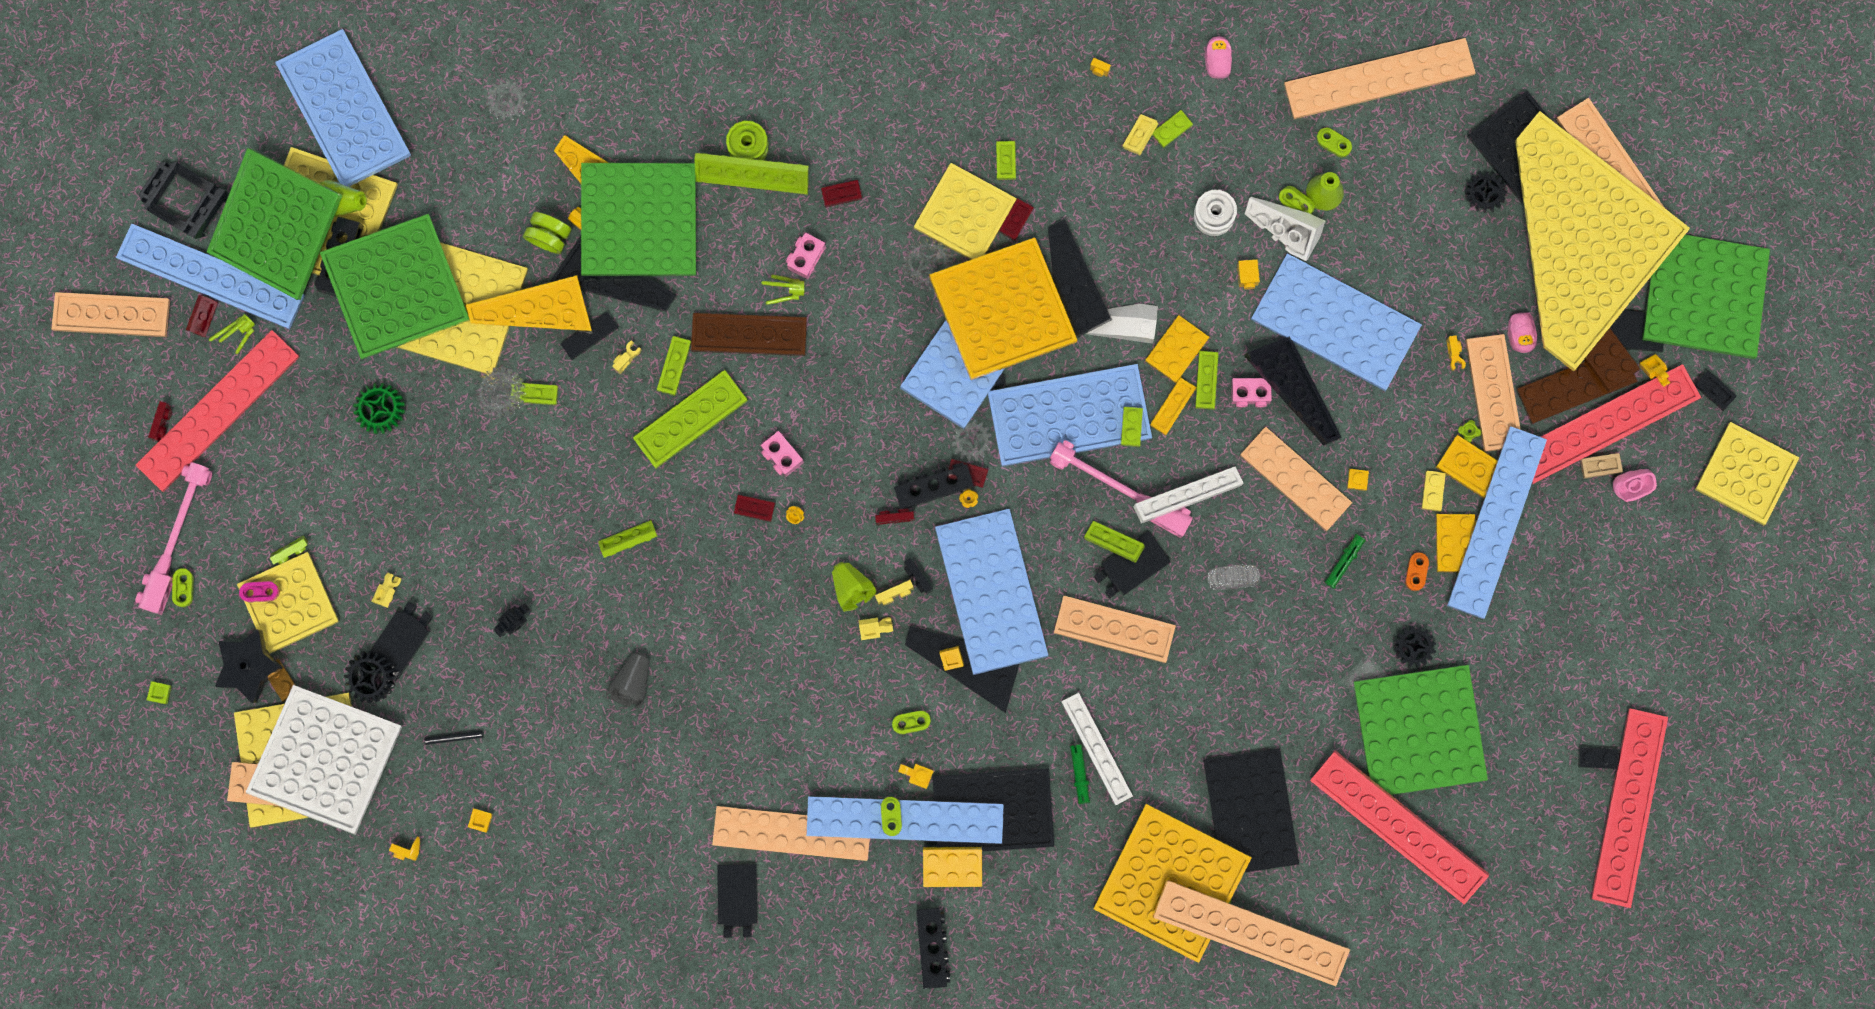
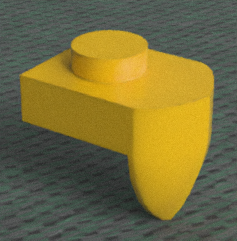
M417 836L410 850L396 844H391L389 851L393 852V857L404 860L406 857L416 861L420 850V838Z

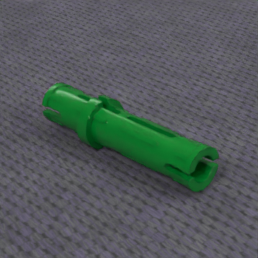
M1355 534L1349 546L1344 548L1343 555L1324 582L1333 589L1336 588V585L1353 559L1357 558L1358 551L1366 541L1364 538Z
M1072 745L1070 749L1075 776L1074 787L1077 790L1078 804L1090 803L1089 781L1086 779L1082 745Z

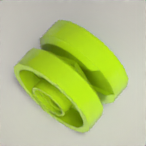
M753 121L738 122L730 128L726 136V145L730 157L765 160L768 154L769 143L765 130L759 124Z
M533 212L530 219L533 227L526 228L523 238L539 248L551 253L561 254L565 246L561 239H568L571 228L549 215Z

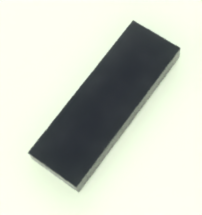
M608 312L590 323L592 331L580 330L561 343V346L571 360L618 329V326Z

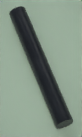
M483 730L425 737L424 740L425 745L478 739L484 738Z

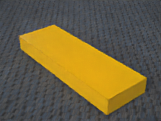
M1180 377L1150 426L1166 436L1197 387Z

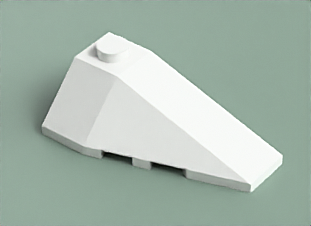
M1254 197L1249 198L1245 215L1261 229L1266 228L1273 234L1271 238L1275 241L1279 239L1285 244L1287 252L1305 261L1308 260L1316 246L1325 224V220L1310 213Z
M1134 304L1108 309L1112 321L1086 333L1153 344L1158 306Z

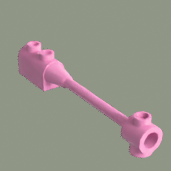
M1066 440L1063 443L1058 442L1050 456L1051 461L1049 463L1054 467L1063 470L1064 467L1071 463L1136 500L1137 503L1152 498L1135 492L1074 457L1076 452L1073 450L1074 445ZM1184 507L1149 521L1181 538L1193 517L1189 516L1191 511Z
M192 462L189 466L185 465L182 470V476L185 477L184 481L189 482L164 554H162L150 574L146 573L142 580V584L146 585L144 592H138L135 600L136 603H139V608L159 615L163 614L172 589L173 578L168 576L172 559L171 555L196 486H208L212 478V471H209V468Z

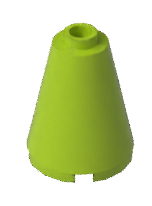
M1327 172L1317 175L1310 180L1307 185L1306 195L1314 202L1316 209L1329 211L1336 208L1342 202L1344 189L1339 177L1335 173Z
M332 180L320 182V184L342 195L334 217L361 211L365 208L367 199L363 192Z

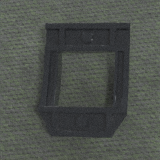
M175 161L170 164L167 162L159 163L140 191L139 197L145 206L144 209L194 239L206 236L203 233L222 203H226L227 191L217 187ZM176 174L206 192L186 222L156 205Z

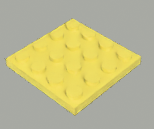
M950 163L914 225V229L972 260L986 255L1017 198Z
M1730 422L1695 490L1764 526L1799 457Z
M309 552L237 584L240 590L241 586L245 583L270 581L279 588V596L274 601L253 603L244 601L256 629L263 631L265 647L270 654L339 622ZM272 589L267 590V595L273 593ZM253 590L248 591V596L253 595Z

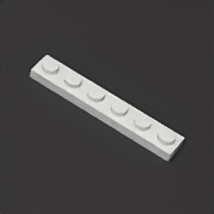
M1232 467L1136 503L1133 507L1142 524L1243 485V481L1236 467Z
M1077 693L1063 700L1061 703L1115 806L1133 797L1080 694Z

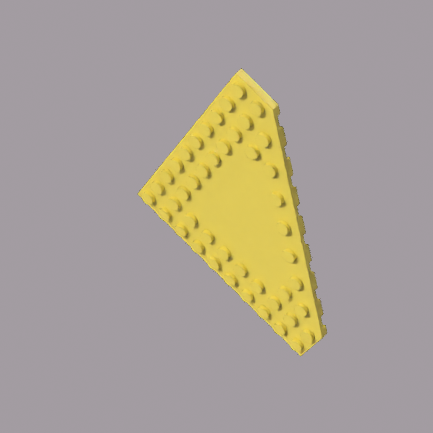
M1539 111L1519 135L1515 143L1543 348L1572 371H1575L1690 228Z

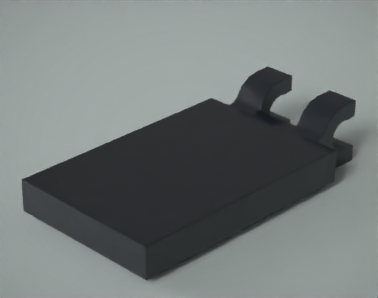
M1623 310L1610 326V329L1625 349L1663 352V343L1642 340L1645 312Z
M1149 531L1136 539L1145 546L1136 563L1115 554L1101 564L1104 569L1098 572L1094 578L1098 583L1107 577L1110 579L1114 586L1105 592L1109 599L1120 591L1123 595H1126L1171 563Z
M409 601L402 613L398 610L396 611L370 650L374 654L380 652L381 657L387 656L385 662H392L389 667L390 669H396L392 672V675L397 676V680L429 635L430 631L426 627L433 619L426 612L423 613L420 620L414 618L412 614L417 606Z
M757 864L717 865L718 924H724L723 937L732 938V927H743V937L752 938V924H758Z

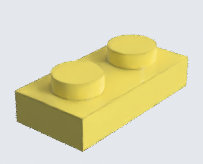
M1141 114L1125 140L1123 148L1141 155L1158 126V122Z
M1426 471L1421 509L1441 512L1446 473Z
M911 580L875 595L878 605L882 603L885 606L894 601L893 598L899 595L901 598L910 595L914 587Z

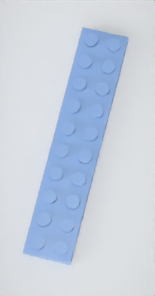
M131 224L116 256L118 260L289 330L305 297L303 294L301 300H296L220 259L134 224Z
M1511 426L1509 427L1450 595L1448 607L1485 619L1547 439Z
M808 797L806 836L1002 844L1003 804L898 800L901 806L902 829L898 835L888 836L882 829L881 803L884 799ZM889 803L887 809L893 810L894 804ZM889 823L888 828L894 830L896 828L895 823Z

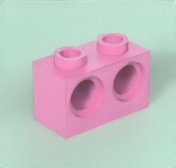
M805 233L803 237L800 236L795 244L797 248L794 253L791 252L786 263H788L787 267L790 271L808 279L824 252L826 245L823 241ZM811 243L815 247L813 250L807 251L804 249L806 244ZM798 260L806 262L803 267H797L795 263Z
M1233 378L1231 381V402L1236 404V407H1248V404H1255V407H1267V404L1271 403V386L1264 378ZM1237 390H1245L1247 396L1239 397L1237 395ZM1256 390H1264L1266 396L1258 397Z
M779 431L761 445L763 449L761 451L762 455L767 461L771 459L775 463L773 468L779 475L784 474L787 477L804 463L803 459ZM778 444L780 449L777 452H771L769 450L770 446ZM785 458L792 460V464L789 467L782 465V461Z

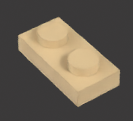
M1619 453L1580 460L1583 479L1623 472Z

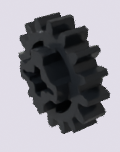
M1486 171L1485 176H1483L1479 172L1478 178L1472 176V182L1467 183L1468 188L1465 190V194H1468L1466 201H1472L1470 207L1477 206V212L1480 208L1483 209L1484 213H1486L1487 209L1494 212L1495 206L1499 209L1501 203L1505 202L1506 198L1503 196L1507 195V191L1503 189L1506 188V183L1501 184L1502 177L1496 179V173L1489 176V172ZM1486 186L1488 190L1487 198H1485L1486 195L1484 192Z
M526 603L518 608L514 606L508 609L497 620L499 623L495 627L494 632L499 637L507 633L511 635L517 632L528 621L526 618L532 610Z
M1410 626L1409 631L1404 628L1402 630L1404 635L1398 633L1397 637L1399 640L1394 641V644L1398 645V647L1394 648L1393 651L1399 652L1396 658L1403 659L1401 664L1408 662L1409 668L1413 664H1415L1416 668H1419L1420 663L1425 666L1427 664L1426 659L1430 661L1433 659L1430 653H1436V650L1432 649L1436 642H1431L1434 636H1427L1428 630L1426 629L1422 632L1421 626H1418L1416 630L1413 626ZM1414 634L1410 641L1404 640L1406 636ZM1421 638H1424V640L1426 641L1427 645H1425V644L1423 643V641L1421 640ZM1416 643V646L1420 649L1413 651V647L1410 645ZM1403 649H1406L1408 657L1403 652ZM1419 653H1425L1423 658L1416 659Z

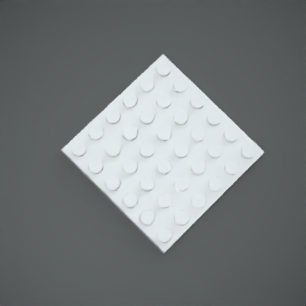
M293 685L246 793L356 835L402 726Z

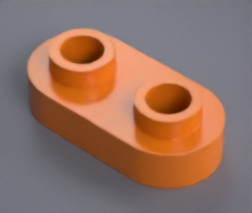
M1415 553L1409 559L1405 584L1411 591H1419L1426 582L1429 559L1423 553ZM1421 559L1423 564L1417 565L1416 560ZM1413 578H1418L1419 583L1414 584Z

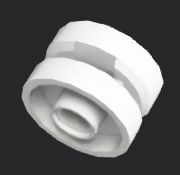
M1210 190L1198 199L1194 210V222L1197 228L1204 234L1209 236L1222 235L1232 227L1237 215V205L1227 192Z

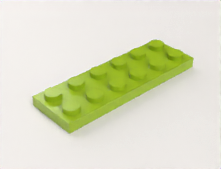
M707 153L695 154L696 182L808 195L809 166L753 160L743 157L710 155Z
M724 370L634 436L633 439L655 469H657L748 400Z

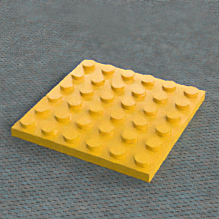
M1036 238L929 274L930 281L970 380L1077 343L1078 341Z
M1146 804L1093 909L1199 963L1211 939L1153 918L1166 880L1229 903L1252 857Z

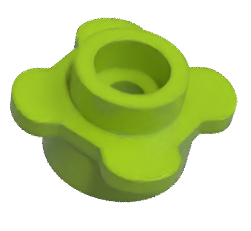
M1469 420L1458 429V432L1469 443L1472 442L1473 438L1481 435V430L1477 429L1473 420Z

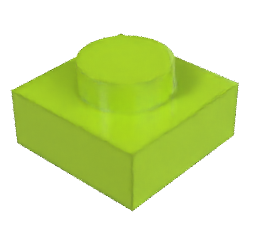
M151 681L147 701L167 705L172 686Z

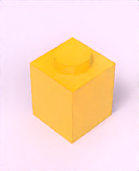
M1258 259L1238 261L1239 287H1244L1246 290L1254 289L1260 282Z

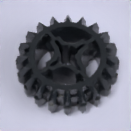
M364 651L360 653V656L355 655L354 660L348 662L351 667L345 668L349 674L344 675V678L349 679L345 683L346 686H351L348 692H355L353 698L360 696L361 702L367 699L368 703H372L373 700L379 702L380 698L385 699L387 694L392 693L390 687H395L396 685L392 680L396 679L397 676L392 675V672L396 669H390L389 667L392 662H385L387 656L381 657L380 652L374 654L373 651H368V653ZM365 662H372L376 664L378 668L373 669L370 667V665L367 666ZM358 670H359V672H360V674H361V677H360L359 681H358ZM375 673L374 675H372L373 677H371V680H367L370 674ZM381 674H383V683L380 681ZM368 685L371 689L373 688L375 692H369L365 690L362 686Z

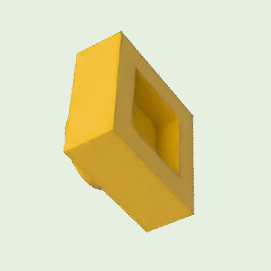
M1093 58L1090 70L1099 77L1103 75L1107 77L1111 65Z
M1349 469L1347 489L1366 491L1369 471Z
M959 646L940 651L945 671L964 666Z
M473 808L468 827L488 833L493 814Z

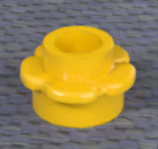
M969 489L960 494L959 500L965 508L974 507L978 503V494L975 491Z
M791 506L786 511V519L792 524H798L800 521H803L804 512L799 507Z

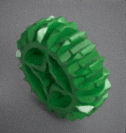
M376 383L373 384V389L366 386L367 392L365 393L361 390L360 394L363 396L361 398L356 396L355 399L359 403L353 404V407L358 409L353 411V414L358 416L355 420L361 422L360 427H366L367 432H371L373 429V433L378 434L380 429L381 433L385 434V428L390 432L393 431L391 425L398 427L399 425L396 420L403 421V418L399 416V414H405V410L400 409L405 406L404 402H400L403 397L398 395L397 389L392 391L391 385H388L386 389L384 383H381L379 388ZM383 394L376 401L369 400L375 395ZM388 397H391L393 401V412L387 409ZM365 406L371 409L370 421L365 416ZM373 406H375V407H380V406H381L385 411H383V410H382V411H381V410H378V411H377ZM383 416L389 417L384 422L376 423Z

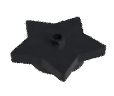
M258 629L240 643L219 641L224 665L215 686L220 688H237L251 703L258 702L263 685L271 676L283 669L271 657L265 647L263 631Z

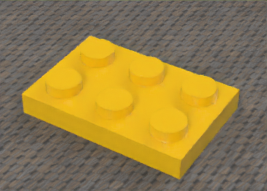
M1178 315L1145 362L1177 383L1208 341L1209 336Z
M1457 435L1436 468L1482 498H1485L1497 460Z
M1436 514L1437 572H1459L1475 527V514Z
M923 847V887H982V847Z

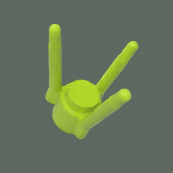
M771 275V278L789 283L761 282L762 285L789 287V294H793L766 301V305L788 300H799V296H804V281H800V279Z
M244 314L210 337L209 341H213L225 332L227 333L219 339L220 343L236 330H239L242 334L246 332V335L235 351L236 354H239L249 336L254 332L252 328L255 324Z

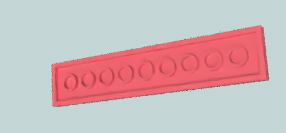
M271 330L136 466L164 492L182 474L183 467L185 465L189 466L191 462L193 463L299 356Z
M1682 364L1667 372L1669 375L1667 379L1670 381V384L1665 387L1655 378L1541 436L1547 439L1532 485L1699 400L1701 396L1684 365Z
M1631 708L1628 709L1619 763L1616 769L1591 895L1592 900L1631 908L1668 717Z
M1336 750L1311 778L1310 781L1463 904L1470 899L1489 877L1488 872Z

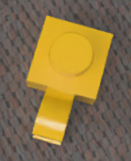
M1457 335L1449 336L1446 342L1451 361L1450 369L1452 371L1455 370V363H1460L1461 369H1464L1466 363L1459 357V352L1462 351L1461 342L1457 341Z
M1656 354L1640 362V368L1650 379L1657 377L1663 387L1670 384V381L1667 379L1669 377L1666 372L1667 366Z
M901 764L898 770L899 773L910 776L909 783L927 789L934 772L915 764L914 769Z

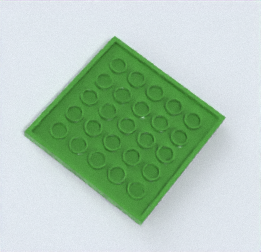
M247 148L207 253L290 297L301 300L342 195L254 149Z
M581 163V275L696 276L695 163Z
M429 214L320 252L361 360L470 321Z
M1684 235L1649 279L1642 340L1756 359L1770 249Z
M1469 665L1353 682L1368 777L1390 795L1488 780Z

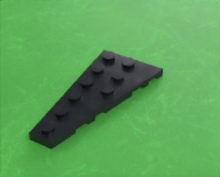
M1064 219L1048 227L1053 280L1076 338L1112 321V317L1070 227Z
M581 236L550 280V282L577 276L581 291L667 312L677 297L676 294L648 276H582Z
M1290 336L1244 354V357L1323 446L1342 438Z
M910 626L905 646L1006 713L1019 664L973 675L964 641ZM959 646L964 666L945 671L940 651Z

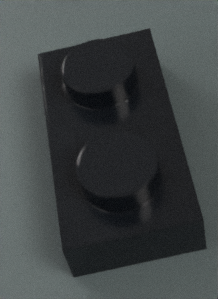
M1709 370L1695 384V387L1722 411L1737 397Z
M907 559L904 562L906 566L903 568L910 578L912 576L917 581L915 586L920 593L925 592L928 595L933 591V588L912 559Z
M1579 748L1578 767L1618 768L1619 749Z

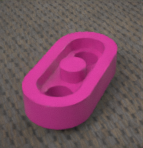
M270 581L250 582L241 586L239 595L242 600L248 603L270 602L279 596V588ZM268 589L273 590L271 595H267ZM249 590H253L252 596H248Z

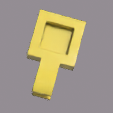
M633 341L627 344V352L623 355H618L613 361V368L619 374L625 370L635 356L641 353L640 347L636 351L631 350V347L634 345Z
M387 573L383 585L379 584L371 602L388 608L395 592L393 588L400 584L401 578L395 576L392 581L393 574Z
M890 617L884 618L880 622H878V618L858 620L861 640L880 638V633L893 631Z

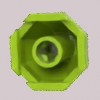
M840 562L834 566L832 576L837 600L843 612L858 608L856 604L863 600L864 603H867L877 593L872 582L850 563Z

